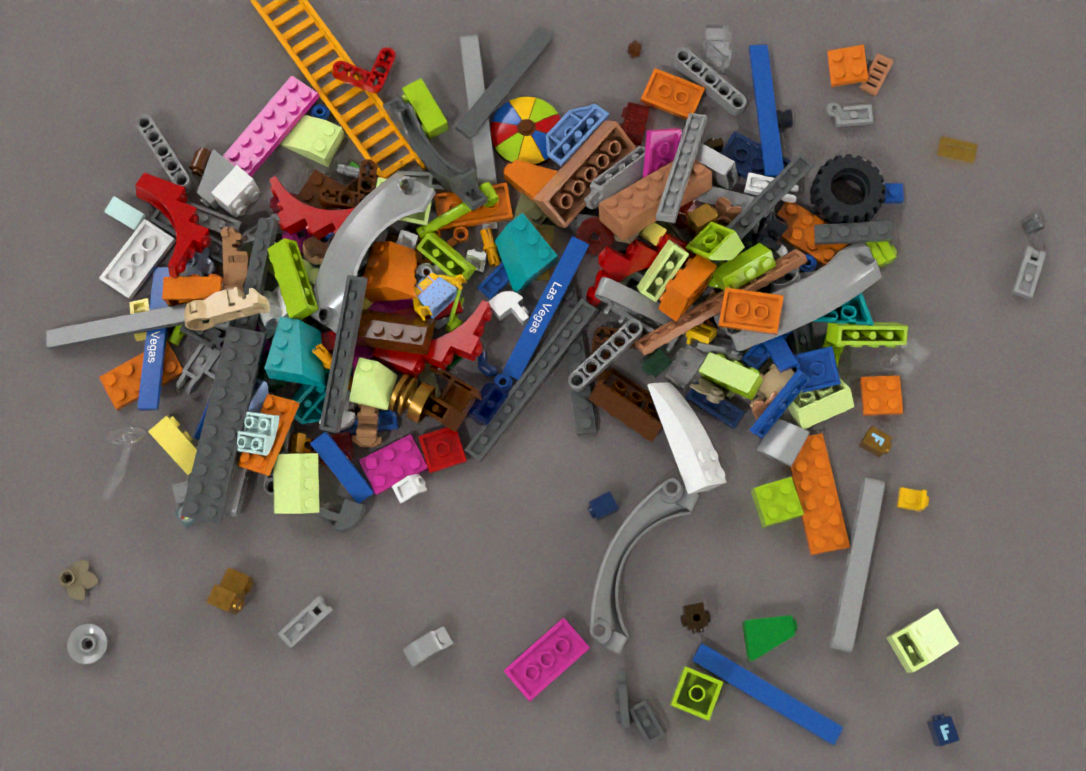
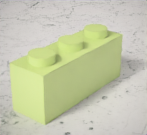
M668 240L637 285L640 293L657 302L664 292L667 282L673 279L689 254L686 250Z

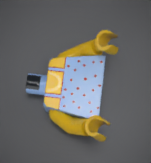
M420 273L414 276L417 279L416 287L414 288L416 298L412 299L415 312L421 316L423 321L426 320L425 316L427 315L434 319L455 300L457 288L461 290L463 288L461 284L467 283V280L463 275L451 277L430 273L424 278Z

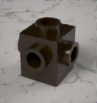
M703 602L683 606V615H680L682 627H686L687 631L692 630V634L704 632V628L710 622L709 611L705 610ZM693 615L697 616V622L693 620Z

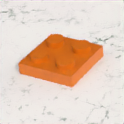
M864 45L827 51L831 87L868 81Z
M900 375L860 378L863 416L901 415L903 413Z

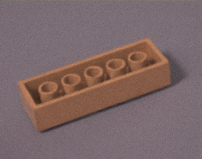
M604 121L532 200L554 226L566 228L586 206L584 198L591 193V181L636 149V146L616 121Z
M696 159L680 207L712 189V172ZM673 161L598 204L599 220L622 241L658 221L656 220V213Z

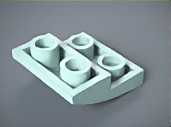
M246 412L244 431H238L237 451L268 455L276 437L279 416Z

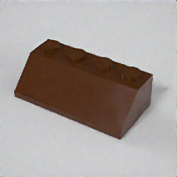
M362 309L356 345L427 355L436 319L425 318L426 320L423 321L421 317Z
M613 367L600 379L588 398L596 406L601 407L612 417L617 418L628 428L633 429L650 442H653L663 429L650 392Z

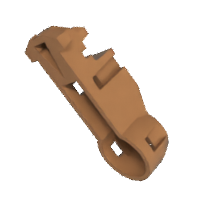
M223 227L221 229L223 240V290L234 289L233 287H238L243 292L251 253L241 251L238 245H241V242L247 241V237L240 234L234 227Z
M358 404L360 412L357 414V435H352V443L361 448H374L381 445L382 437H377L380 408Z

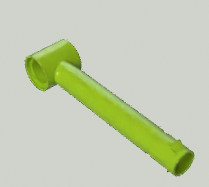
M490 182L478 187L487 197V203L484 204L485 207H490L499 201V197ZM463 202L429 221L427 226L422 225L417 228L416 231L422 239L427 233H433L472 210Z

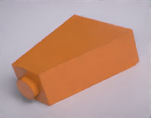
M515 160L512 164H507L503 170L504 180L531 200L558 172L519 160Z

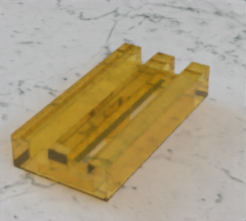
M944 136L940 137L936 155L973 164L978 144ZM944 143L950 144V145L959 146V147H963V148L972 149V151L964 150V149L959 148V147L947 146V145H944Z

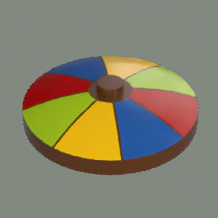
M519 97L512 99L497 110L491 121L490 134L493 148L507 163L512 164L515 160L537 166L542 165L550 160L547 157L546 134L561 118L553 106L539 98Z

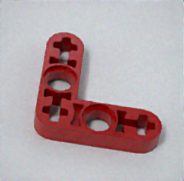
M389 47L382 48L371 72L344 61H337L333 64L332 75L340 81L368 92L379 93L382 91L394 64L395 51ZM389 55L390 57H388L387 62H384V57ZM381 67L384 68L386 72L379 73L376 69ZM359 74L363 79L356 80L353 78V75ZM377 78L378 84H376V86L372 85L374 84L375 79Z

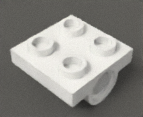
M279 286L273 292L264 291L263 296L268 299V304H270V313H259L257 322L260 331L267 334V339L275 333L280 317L289 318Z

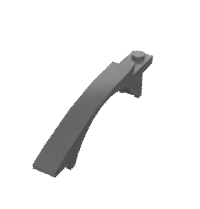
M397 97L383 104V108L409 146L448 192L453 191L472 211L487 203V197L476 187L477 170L474 167L469 170H461L448 163L426 137L410 103L405 104Z

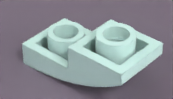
M113 196L104 211L135 231L146 217L145 214Z

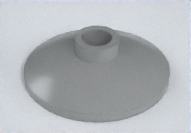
M80 625L71 632L68 638V653L77 663H95L106 652L108 645L107 636L103 629L97 625ZM88 641L93 643L91 648L87 647Z

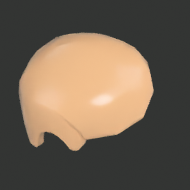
M316 237L306 239L302 246L306 261L311 264L321 265L328 249V242L324 243L320 239L317 240Z

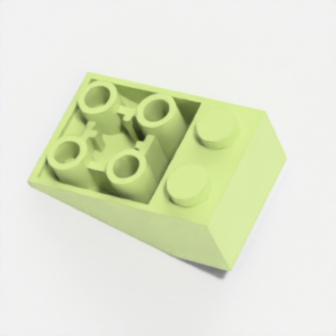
M938 608L886 637L907 673L917 671L959 644Z

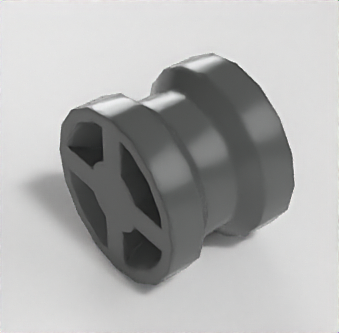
M1039 213L1032 214L1021 220V224L1026 227L1025 232L1027 235L1034 234L1045 227L1039 220Z

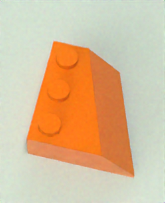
M391 241L375 242L363 274L364 278H368L365 297L370 302L416 298L414 286L417 279L414 277V273L417 270V252L414 249Z

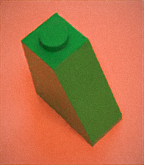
M792 615L742 621L747 662L756 660L795 636V631H797L796 619H793Z

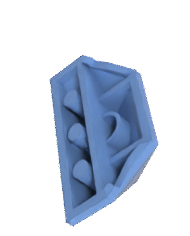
M596 104L569 110L546 134L547 157L562 167L604 121H607L609 113Z

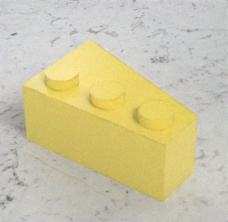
M167 415L148 432L183 471L189 475L192 472L198 446L196 447L192 442L193 437L187 431L183 432L179 427L181 424L173 416Z

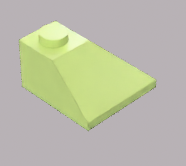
M359 357L353 377L349 402L388 410L397 375L378 361Z

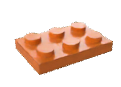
M654 68L640 102L687 120L689 113L695 114L705 87Z
M725 288L719 327L778 335L784 296Z

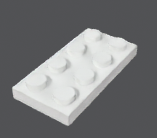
M144 219L99 279L131 300L176 240Z

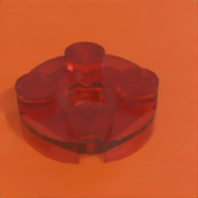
M590 217L581 223L577 229L576 238L590 245L586 252L587 255H599L605 250L606 246L612 247L614 233L599 220V217ZM593 232L601 236L598 240L590 238Z

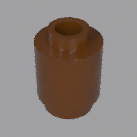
M200 147L195 151L189 166L194 175L201 177L204 174L211 155L210 150Z

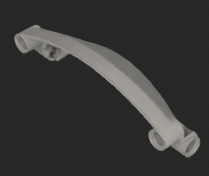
M395 173L376 187L356 206L336 232L323 258L313 289L319 308L318 311L310 315L313 319L337 334L347 275L357 276L359 266L366 251L383 230L405 216L424 212L436 194L433 189L408 176Z
M853 243L839 250L833 259L813 274L790 286L770 293L784 296L778 335L719 327L721 312L714 316V320L720 330L725 329L727 335L731 336L736 350L742 351L822 317L863 292L881 279L882 275L876 259L872 257L871 251L865 243Z
M668 479L658 486L629 515L613 538L598 574L591 608L590 635L594 640L604 645L605 648L619 655L629 637L621 618L618 602L619 578L628 554L638 540L654 527L668 520L690 515L699 498L697 493L688 494L686 488H683L676 479ZM668 484L674 485L676 492L669 493L666 490V486ZM600 625L604 628L605 633L603 636L598 637L594 634L593 629L595 626Z

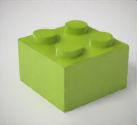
M792 477L761 485L751 490L763 528L800 518L804 515Z
M685 666L681 671L669 705L709 721L723 681Z

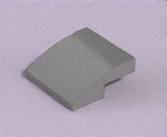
M778 419L764 436L756 451L772 460L776 459L792 467L810 432Z

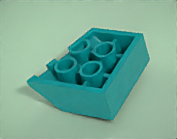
M862 292L833 311L813 321L874 325Z
M280 317L265 365L268 377L326 388L323 362L312 352L313 349H316L317 345L322 343L321 331L299 319Z

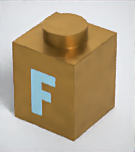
M871 426L859 446L880 457L884 453L887 455L892 447L890 442L893 437Z

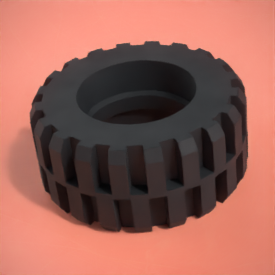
M846 154L844 158H842V155L835 156L834 160L829 159L818 170L810 188V202L812 205L815 204L813 207L816 214L819 213V218L823 221H828V224L869 222L873 219L885 198L886 185L882 184L884 178L883 175L878 174L880 170L877 166H871L872 162L868 159L867 161L862 160L861 156L857 155L854 158L852 154ZM837 180L852 181L860 187L864 199L856 205L844 204L833 195L831 184Z

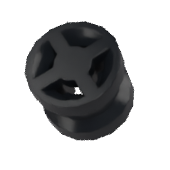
M787 109L784 112L776 110L778 128L782 126L791 128L793 123L792 110Z

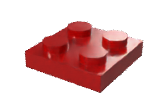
M445 427L418 436L430 474L467 462L457 431L454 432L450 428Z

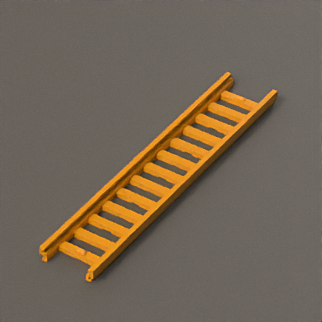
M249 0L310 85L320 95L321 100L328 107L365 160L370 159L377 165L404 146L410 152L383 171L377 165L376 175L378 178L387 179L414 160L423 171L427 169L383 108L384 103L377 94L354 87L331 102L327 95L342 84H345V82L335 79L323 88L319 86L317 81L332 72L335 62L344 61L351 65H356L308 0H297L300 4L273 21L268 14L291 0H274L263 8L257 0ZM306 11L309 15L307 19L281 34L278 30L280 26ZM314 24L319 29V31L294 47H291L287 42ZM325 37L329 43L328 45L303 61L300 60L297 54ZM333 51L339 56L337 59L312 75L307 69L308 67ZM359 74L353 75V78L356 80L363 79ZM365 91L369 98L341 116L337 108ZM373 105L379 110V112L353 129L347 124L348 121ZM383 119L387 121L389 126L363 143L357 138L358 135ZM395 132L399 140L371 157L367 150Z

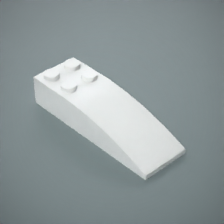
M671 382L648 384L647 386L688 494L709 491L727 483L725 472L718 461V454L714 450L704 427L684 397Z

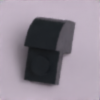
M770 211L760 225L755 241L770 250L778 251L782 246L780 238L789 227L787 221L773 211Z

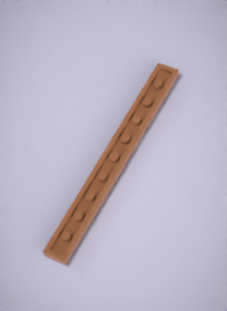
M794 249L775 260V267L737 289L755 292L760 288L766 287L769 283L782 278L786 273L806 263V255ZM721 291L688 310L677 322L671 320L634 342L636 348L643 355L652 353L658 347L669 343L679 335L685 334L696 325H700L710 317L718 315L721 312L725 291Z

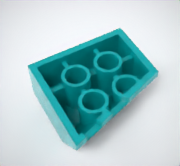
M523 213L507 224L495 240L513 292L517 294L559 261L558 255Z

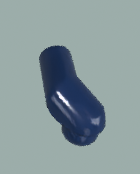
M481 352L480 356H478L479 371L488 377L496 376L498 373L497 367L487 362V352Z

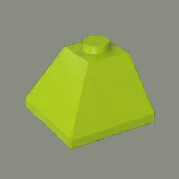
M710 222L685 248L709 260H733L745 247L736 231Z

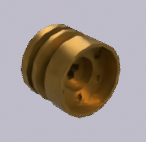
M404 374L392 392L389 411H397L398 415L401 416L408 409L407 419L420 424L427 415L422 412L423 406L430 394L435 396L436 387L423 382L417 388L418 379L413 378L411 380L410 375Z

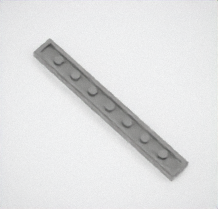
M689 113L656 213V220L676 222L707 123V115Z

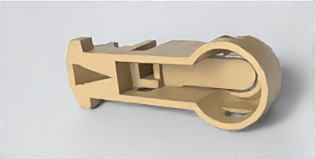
M233 287L234 289L215 292L205 300L189 302L184 311L185 326L195 331L213 328L216 324L258 313H270V304H268V299L254 288L249 289V294L245 298V294L238 287ZM209 319V323L203 324V320Z

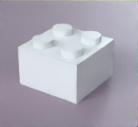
M236 165L211 193L218 204L237 219L246 212L247 207L259 198L261 192L254 179Z

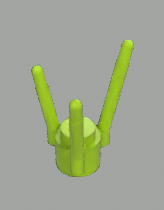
M459 289L445 330L448 332L454 331L463 324V321L457 319L459 314L455 315L461 294ZM461 297L460 303L462 306L464 302V297Z

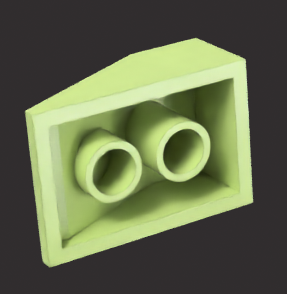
M304 115L280 145L328 167L345 135L340 126L327 120Z

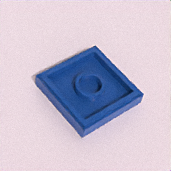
M832 346L794 355L798 362L797 370L799 369L811 378L802 389L803 393L841 384Z

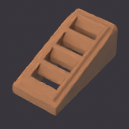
M877 54L868 71V82L877 87L866 84V81L862 82L859 89L876 97L894 61L881 54ZM873 69L879 70V71L883 72V74H881V73H879V72H877V71H875V70H873ZM870 75L873 76V77H875V78L880 79V81H878V80H876V79L870 77Z

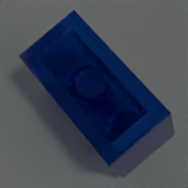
M486 383L481 389L483 400L476 399L467 413V416L478 425L487 426L509 395L496 383Z

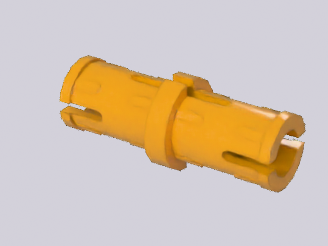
M487 228V232L486 229L480 231L484 244L483 251L486 252L489 267H493V264L495 267L499 266L501 262L497 253L498 248L492 235V229Z

